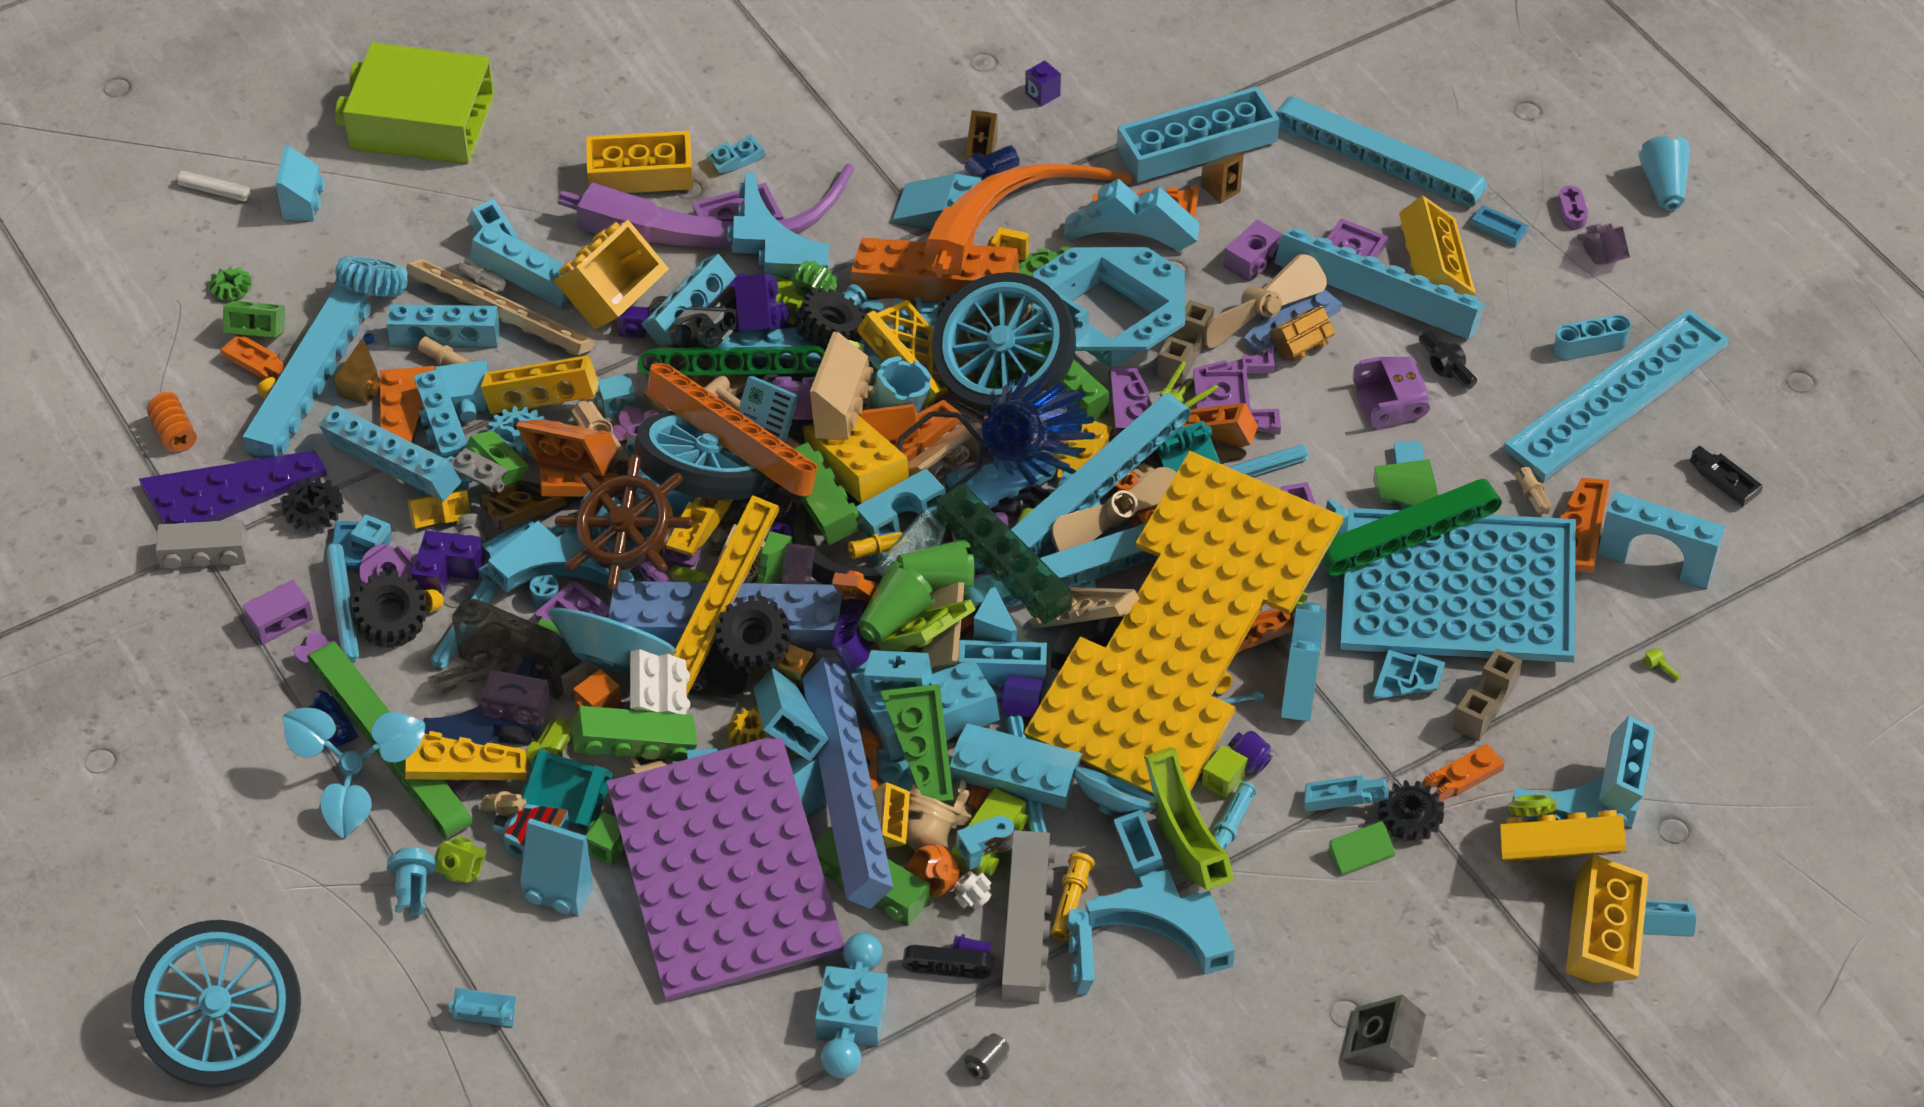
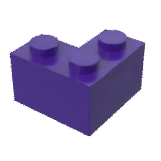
M758 274L734 277L739 331L787 328L789 311L785 307V302H776L775 295L778 294V284L776 279H774V275Z
M425 530L411 573L412 581L415 579L419 583V590H437L444 597L450 577L478 580L479 573L477 569L482 567L484 561L481 537Z

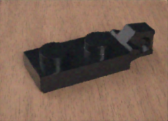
M1700 445L1692 451L1690 462L1697 468L1698 472L1744 507L1762 492L1763 486L1761 483L1722 453L1719 455L1711 454Z

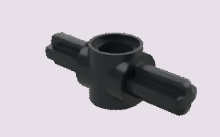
M1423 331L1419 336V342L1431 353L1430 364L1434 372L1439 376L1454 377L1464 388L1472 389L1478 381L1465 366L1466 356L1463 349L1456 343L1450 345L1448 342H1441L1431 331Z

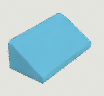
M1646 900L1643 934L1694 935L1696 913L1691 902Z

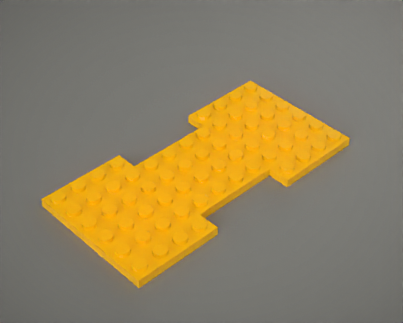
M1189 451L1136 541L1138 549L1159 557L1137 594L1139 600L1131 606V611L1125 614L1106 648L1083 637L1078 639L1025 729L1024 734L1026 738L1082 753L1080 763L1146 792L1153 797L1154 793L1144 756L1173 747L1176 749L1189 791H1191L1236 712L1235 706L1212 696L1264 604L1291 615L1341 527L1343 516Z

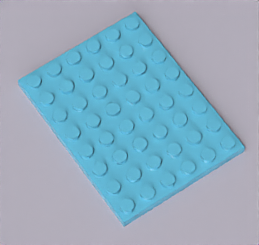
M1348 508L1349 520L1347 531L1400 510ZM1490 515L1345 573L1340 650L1387 653L1388 650L1405 654L1490 658L1495 649H1499L1520 660L1574 663L1576 519Z

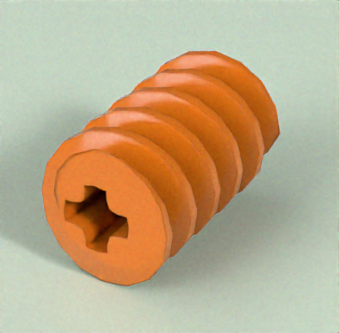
M162 392L152 398L147 405L146 411L163 447L170 452H182L191 448L196 442L197 435L192 424H190L189 418L186 416L181 402H179L178 396L173 392Z

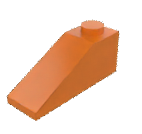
M1245 403L1191 409L1188 420L1182 426L1185 427L1204 420L1205 426L1209 425L1211 427L1212 436L1210 438L1235 447L1251 445L1258 428V424Z

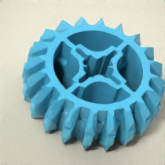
M345 256L339 259L335 270V282L341 287L355 292L382 297H397L404 294L407 287V270L401 265L379 260L378 258Z

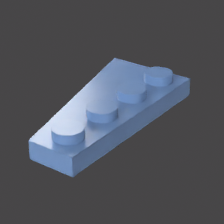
M1324 289L1320 293L1282 305L1276 316L1272 318L1263 317L1245 335L1243 344L1255 355L1262 354L1263 349L1273 348V352L1277 350L1276 344L1273 343L1269 334L1270 330L1318 306L1324 307L1330 318L1341 311L1342 303Z

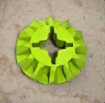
M1545 794L1518 796L1514 798V801L1508 803L1509 813L1527 817L1547 815L1557 809V800Z

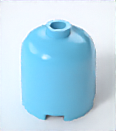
M901 357L888 358L881 363L870 396L871 409L914 404L916 412L919 413L930 389L931 375L923 365L915 360L911 364L907 361H901Z

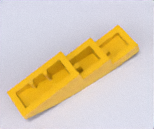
M696 497L693 503L689 502L681 517H691L694 520V525L692 528H675L666 543V548L693 556L715 530L733 500Z

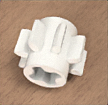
M971 871L967 872L955 883L954 887L957 891H955L956 896L954 898L963 909L968 905L973 909H978L991 897L988 891L991 889L989 886L991 882L982 872L978 876Z

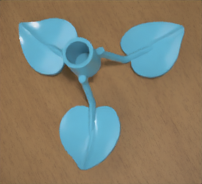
M298 708L285 713L282 717L285 740L293 753L304 758L315 757L322 752L325 745L339 758V768L346 776L344 786L340 784L328 785L322 793L320 804L327 824L341 838L348 837L351 832L367 819L371 811L372 802L368 792L361 786H350L352 777H356L362 772L364 767L363 761L367 760L373 752L380 748L381 757L386 762H401L415 752L425 732V723L403 713L389 712L380 716L372 727V737L377 744L369 748L363 755H359L354 751H347L342 754L328 741L335 734L336 726L332 718L325 712L314 708Z

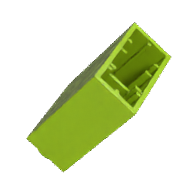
M371 42L364 61H355L352 64L349 78L351 93L349 97H339L335 110V122L338 127L346 128L349 148L353 150L469 164L495 95L490 57Z

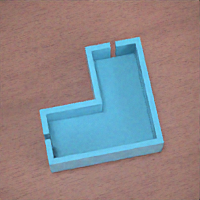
M974 659L932 674L929 685L940 684L946 740L961 735L967 723L983 727L1000 720L996 695L987 680L984 679V675ZM867 660L860 667L847 670L850 688L890 761L903 757L904 753L882 697L867 695L864 680Z

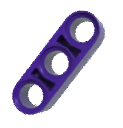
M862 601L854 602L842 610L832 641L835 651L847 670L858 668L868 660L873 641L865 640L859 633L858 621L866 609Z

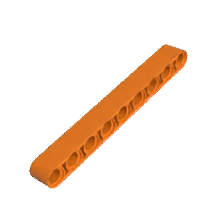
M655 363L650 366L646 393L674 413L682 416L684 420L703 433H712L719 436V442L725 448L748 464L755 466L757 470L789 492L799 496H809L813 493L818 468L813 461L672 366L663 363Z

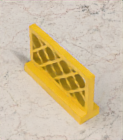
M908 300L879 313L872 311L866 314L857 332L883 362L893 357H901V361H907L911 364L914 360L919 362L918 360L927 362L926 369L931 375L929 392L922 405L924 409L932 406L937 399L951 393L945 384L941 388L934 380L942 381L939 373L932 370L933 364L935 365L932 351L934 329ZM904 310L911 317V320L899 317V312ZM884 321L893 323V329H890ZM898 325L910 328V334L898 331ZM916 330L925 333L928 340L916 337ZM900 340L909 342L910 349L906 348ZM919 345L928 348L927 354L915 351V346ZM957 357L958 366L961 368L964 364ZM972 373L965 376L971 382L975 379Z

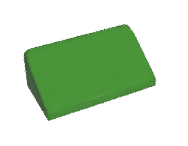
M1380 821L1330 840L1328 854L1342 876L1395 856V850L1384 823Z

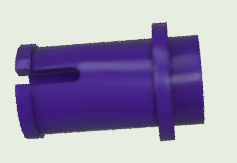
M965 934L961 936L955 935L952 948L982 951L990 955L992 942L966 938Z

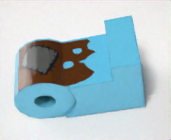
M997 816L957 831L956 848L970 870L981 865V857L992 852H1004L1011 848L1014 834L1013 822L1007 817Z

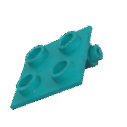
M1203 420L1178 429L1156 449L1163 467L1177 472L1189 451L1220 463L1210 438L1212 436L1211 427L1209 425L1205 426Z

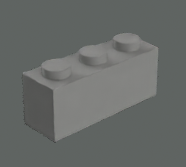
M244 520L158 524L156 553L160 568L174 569L179 567L246 564L248 537Z

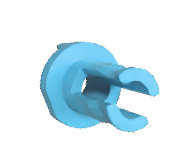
M414 847L402 848L397 850L395 854L388 856L387 870L396 875V913H401L402 908L409 906L411 916L421 915L426 911V906L424 905L426 876L434 872L436 859L424 849Z

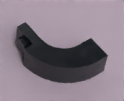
M1125 615L1077 622L1067 626L1058 636L1051 650V668L1061 670L1080 637L1106 648Z

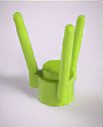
M1185 362L1180 363L1167 386L1159 393L1160 397L1170 393L1182 403L1184 402L1182 396L1193 386V378L1178 392L1175 390L1171 391L1186 366ZM1218 385L1212 386L1184 404L1187 407L1193 406L1216 391Z

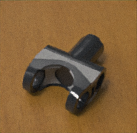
M729 285L724 288L706 307H688L670 327L671 342L675 346H686L698 339V343L704 348H715L723 342L738 325L735 287ZM680 328L682 330L681 341L678 339V330ZM706 336L711 337L709 343L706 341Z

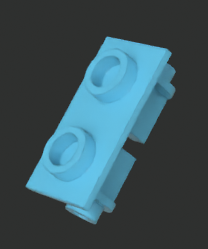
M455 988L454 1000L450 1001L449 1012L453 1013L452 1019L513 1027L517 996Z

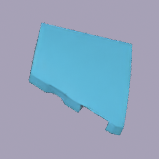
M1388 650L1373 698L1381 699L1437 691L1445 662L1419 654L1415 658Z

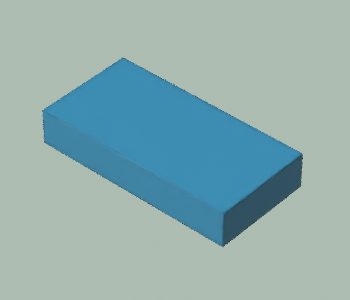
M1482 205L1470 220L1469 227L1516 247L1528 232L1529 225Z

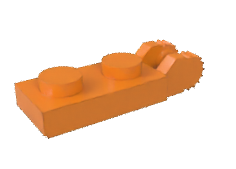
M1486 743L1440 768V770L1433 771L1424 778L1422 785L1424 787L1430 785L1433 788L1444 782L1445 784L1435 791V793L1440 794L1439 802L1454 795L1458 796L1504 770L1505 763Z

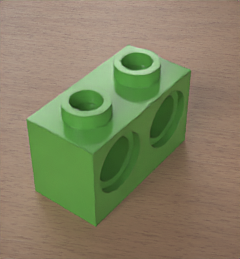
M231 301L223 306V333L276 338L285 331V305Z

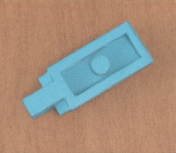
M1363 775L1310 782L1305 785L1304 807L1306 812L1367 804L1372 801L1379 802L1388 799L1389 789L1385 778L1371 780L1364 779Z
M1070 908L1066 928L1072 932V936L1069 939V954L1074 956L1070 979L1071 982H1075L1076 994L1087 995L1095 980L1092 928L1089 925L1088 909Z

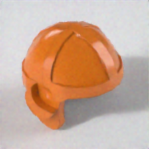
M929 844L918 848L904 868L930 884V896L940 897L947 894L954 887L960 874L957 858L947 847L940 844Z

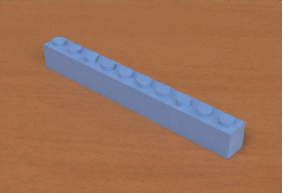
M823 657L802 678L807 704L828 736V741L819 750L817 756L846 899L871 909L893 888L847 669L841 663Z

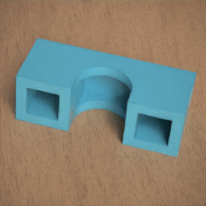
M926 468L856 506L860 516L857 519L858 526L869 538L873 534L881 536L900 532L898 514L905 511H913L925 520L948 507L945 488Z

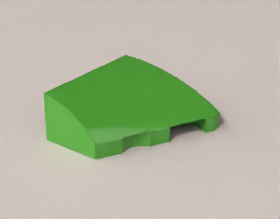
M1429 459L1381 465L1374 468L1373 482L1379 502L1391 505L1400 504L1408 508L1438 496Z
M769 531L761 554L757 583H785L791 569V536Z

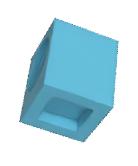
M629 373L598 380V392L595 393L594 398L597 408L603 409L606 418L619 415L621 410L627 406L637 407L636 392Z

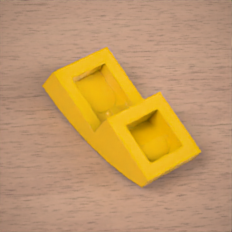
M467 490L453 491L444 502L431 495L407 500L411 524L415 529L441 522H454L462 515L471 514Z

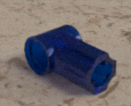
M1010 145L985 156L982 153H975L967 159L964 167L971 176L979 177L982 181L991 175L1019 166L1020 159L1016 149Z

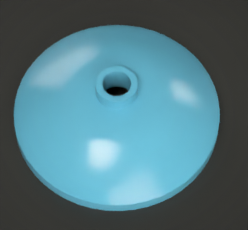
M1076 767L1074 776L1085 795L1099 804L1098 810L1111 816H1115L1116 812L1130 814L1141 809L1145 813L1157 808L1155 798L1146 792L1094 770Z

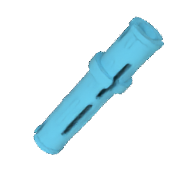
M1249 782L1239 783L1223 818L1216 823L1213 829V837L1225 851L1229 844L1236 839L1238 826L1256 795L1257 790L1255 786Z

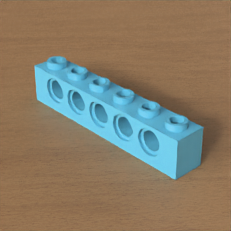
M337 405L318 424L331 446L443 502L462 482L448 460Z

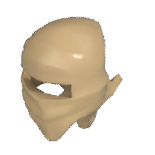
M959 780L952 790L954 802L943 803L937 799L921 795L917 786L912 784L906 843L911 849L916 851L918 848L929 844H940L948 848L947 838L954 825L968 827L974 818L972 816L974 810L965 805L969 791L965 790L966 783L964 780Z

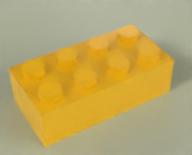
M690 131L586 136L588 186L593 182L624 193L693 189Z
M857 415L856 429H852L848 440L816 439L814 423L803 427L805 443L808 442L814 452L819 450L825 462V469L830 467L837 483L842 485L860 504L909 478L907 457L859 415Z

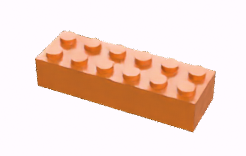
M862 237L852 266L851 278L852 284L858 285L867 297L898 298L903 300H915V297H919L921 301L940 302L948 294L957 292L967 284L977 280L979 275L984 277L1003 272L1020 273L1018 248L972 245L961 275H942L941 278L936 277V272L924 269V252L927 241Z

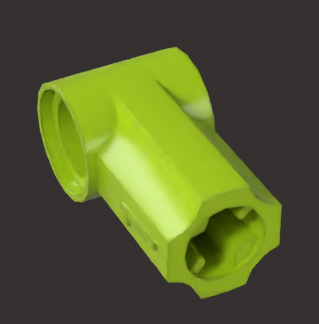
M558 716L555 719H551L538 742L533 741L529 745L526 752L527 767H530L533 757L538 755L540 749L563 757V751L573 736L572 725L567 719Z

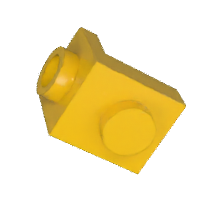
M999 227L995 236L990 237L988 246L1018 248V259L1026 261L1029 255V234Z

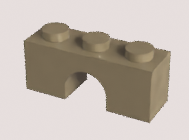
M1192 300L1188 301L1185 306V326L1177 330L1175 338L1168 336L1158 354V377L1170 380L1180 363L1185 362L1186 366L1176 383L1182 384L1204 346V329L1214 315L1213 307Z
M1495 649L1483 667L1482 676L1475 690L1469 688L1457 706L1453 724L1454 730L1480 741L1518 683L1522 660L1499 649Z

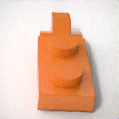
M237 334L220 349L222 357L264 380L274 377L277 381L285 369L283 362L279 360L276 353L241 334Z

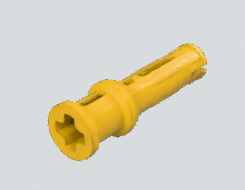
M1074 852L1069 855L1067 860L1069 868L1061 881L1064 889L1050 932L1052 938L1064 942L1069 940L1071 931L1066 928L1067 914L1070 908H1078L1081 894L1087 891L1089 885L1087 881L1089 871L1093 869L1095 864L1091 856L1080 852Z

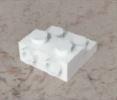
M641 649L630 651V708L639 711L686 714L690 707V701L686 696V684L690 678L689 671L686 668V660L670 654L657 656Z

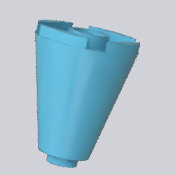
M1669 135L1652 138L1644 142L1642 150L1638 151L1640 163L1658 205L1669 211L1678 209L1685 202L1691 148L1688 140L1677 136V140L1669 139Z

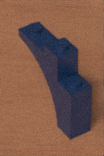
M523 655L514 676L508 682V684H516L523 687L528 692L526 695L518 689L506 688L485 703L466 712L445 717H424V734L429 735V732L433 731L442 733L443 738L459 740L460 737L472 739L473 743L484 746L488 742L499 745L500 742L530 745L534 733L538 734L540 730V716H536L534 706L535 695L532 692L533 687L539 684L540 669L535 666L534 656Z

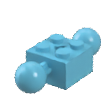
M856 933L846 941L843 948V956L850 969L826 966L815 1017L816 1039L831 1040L822 1050L821 1063L824 1070L835 1078H847L858 1070L861 1064V1052L856 1044L876 1047L879 1044L888 999V974L869 972L878 966L883 954L881 943L875 936L869 933Z

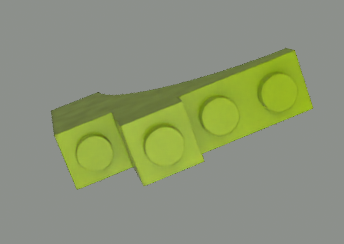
M1169 747L1144 756L1157 803V809H1154L1160 835L1161 838L1174 845L1180 873L1205 890L1235 881L1228 852L1219 845L1210 833L1194 803L1185 781L1176 749Z

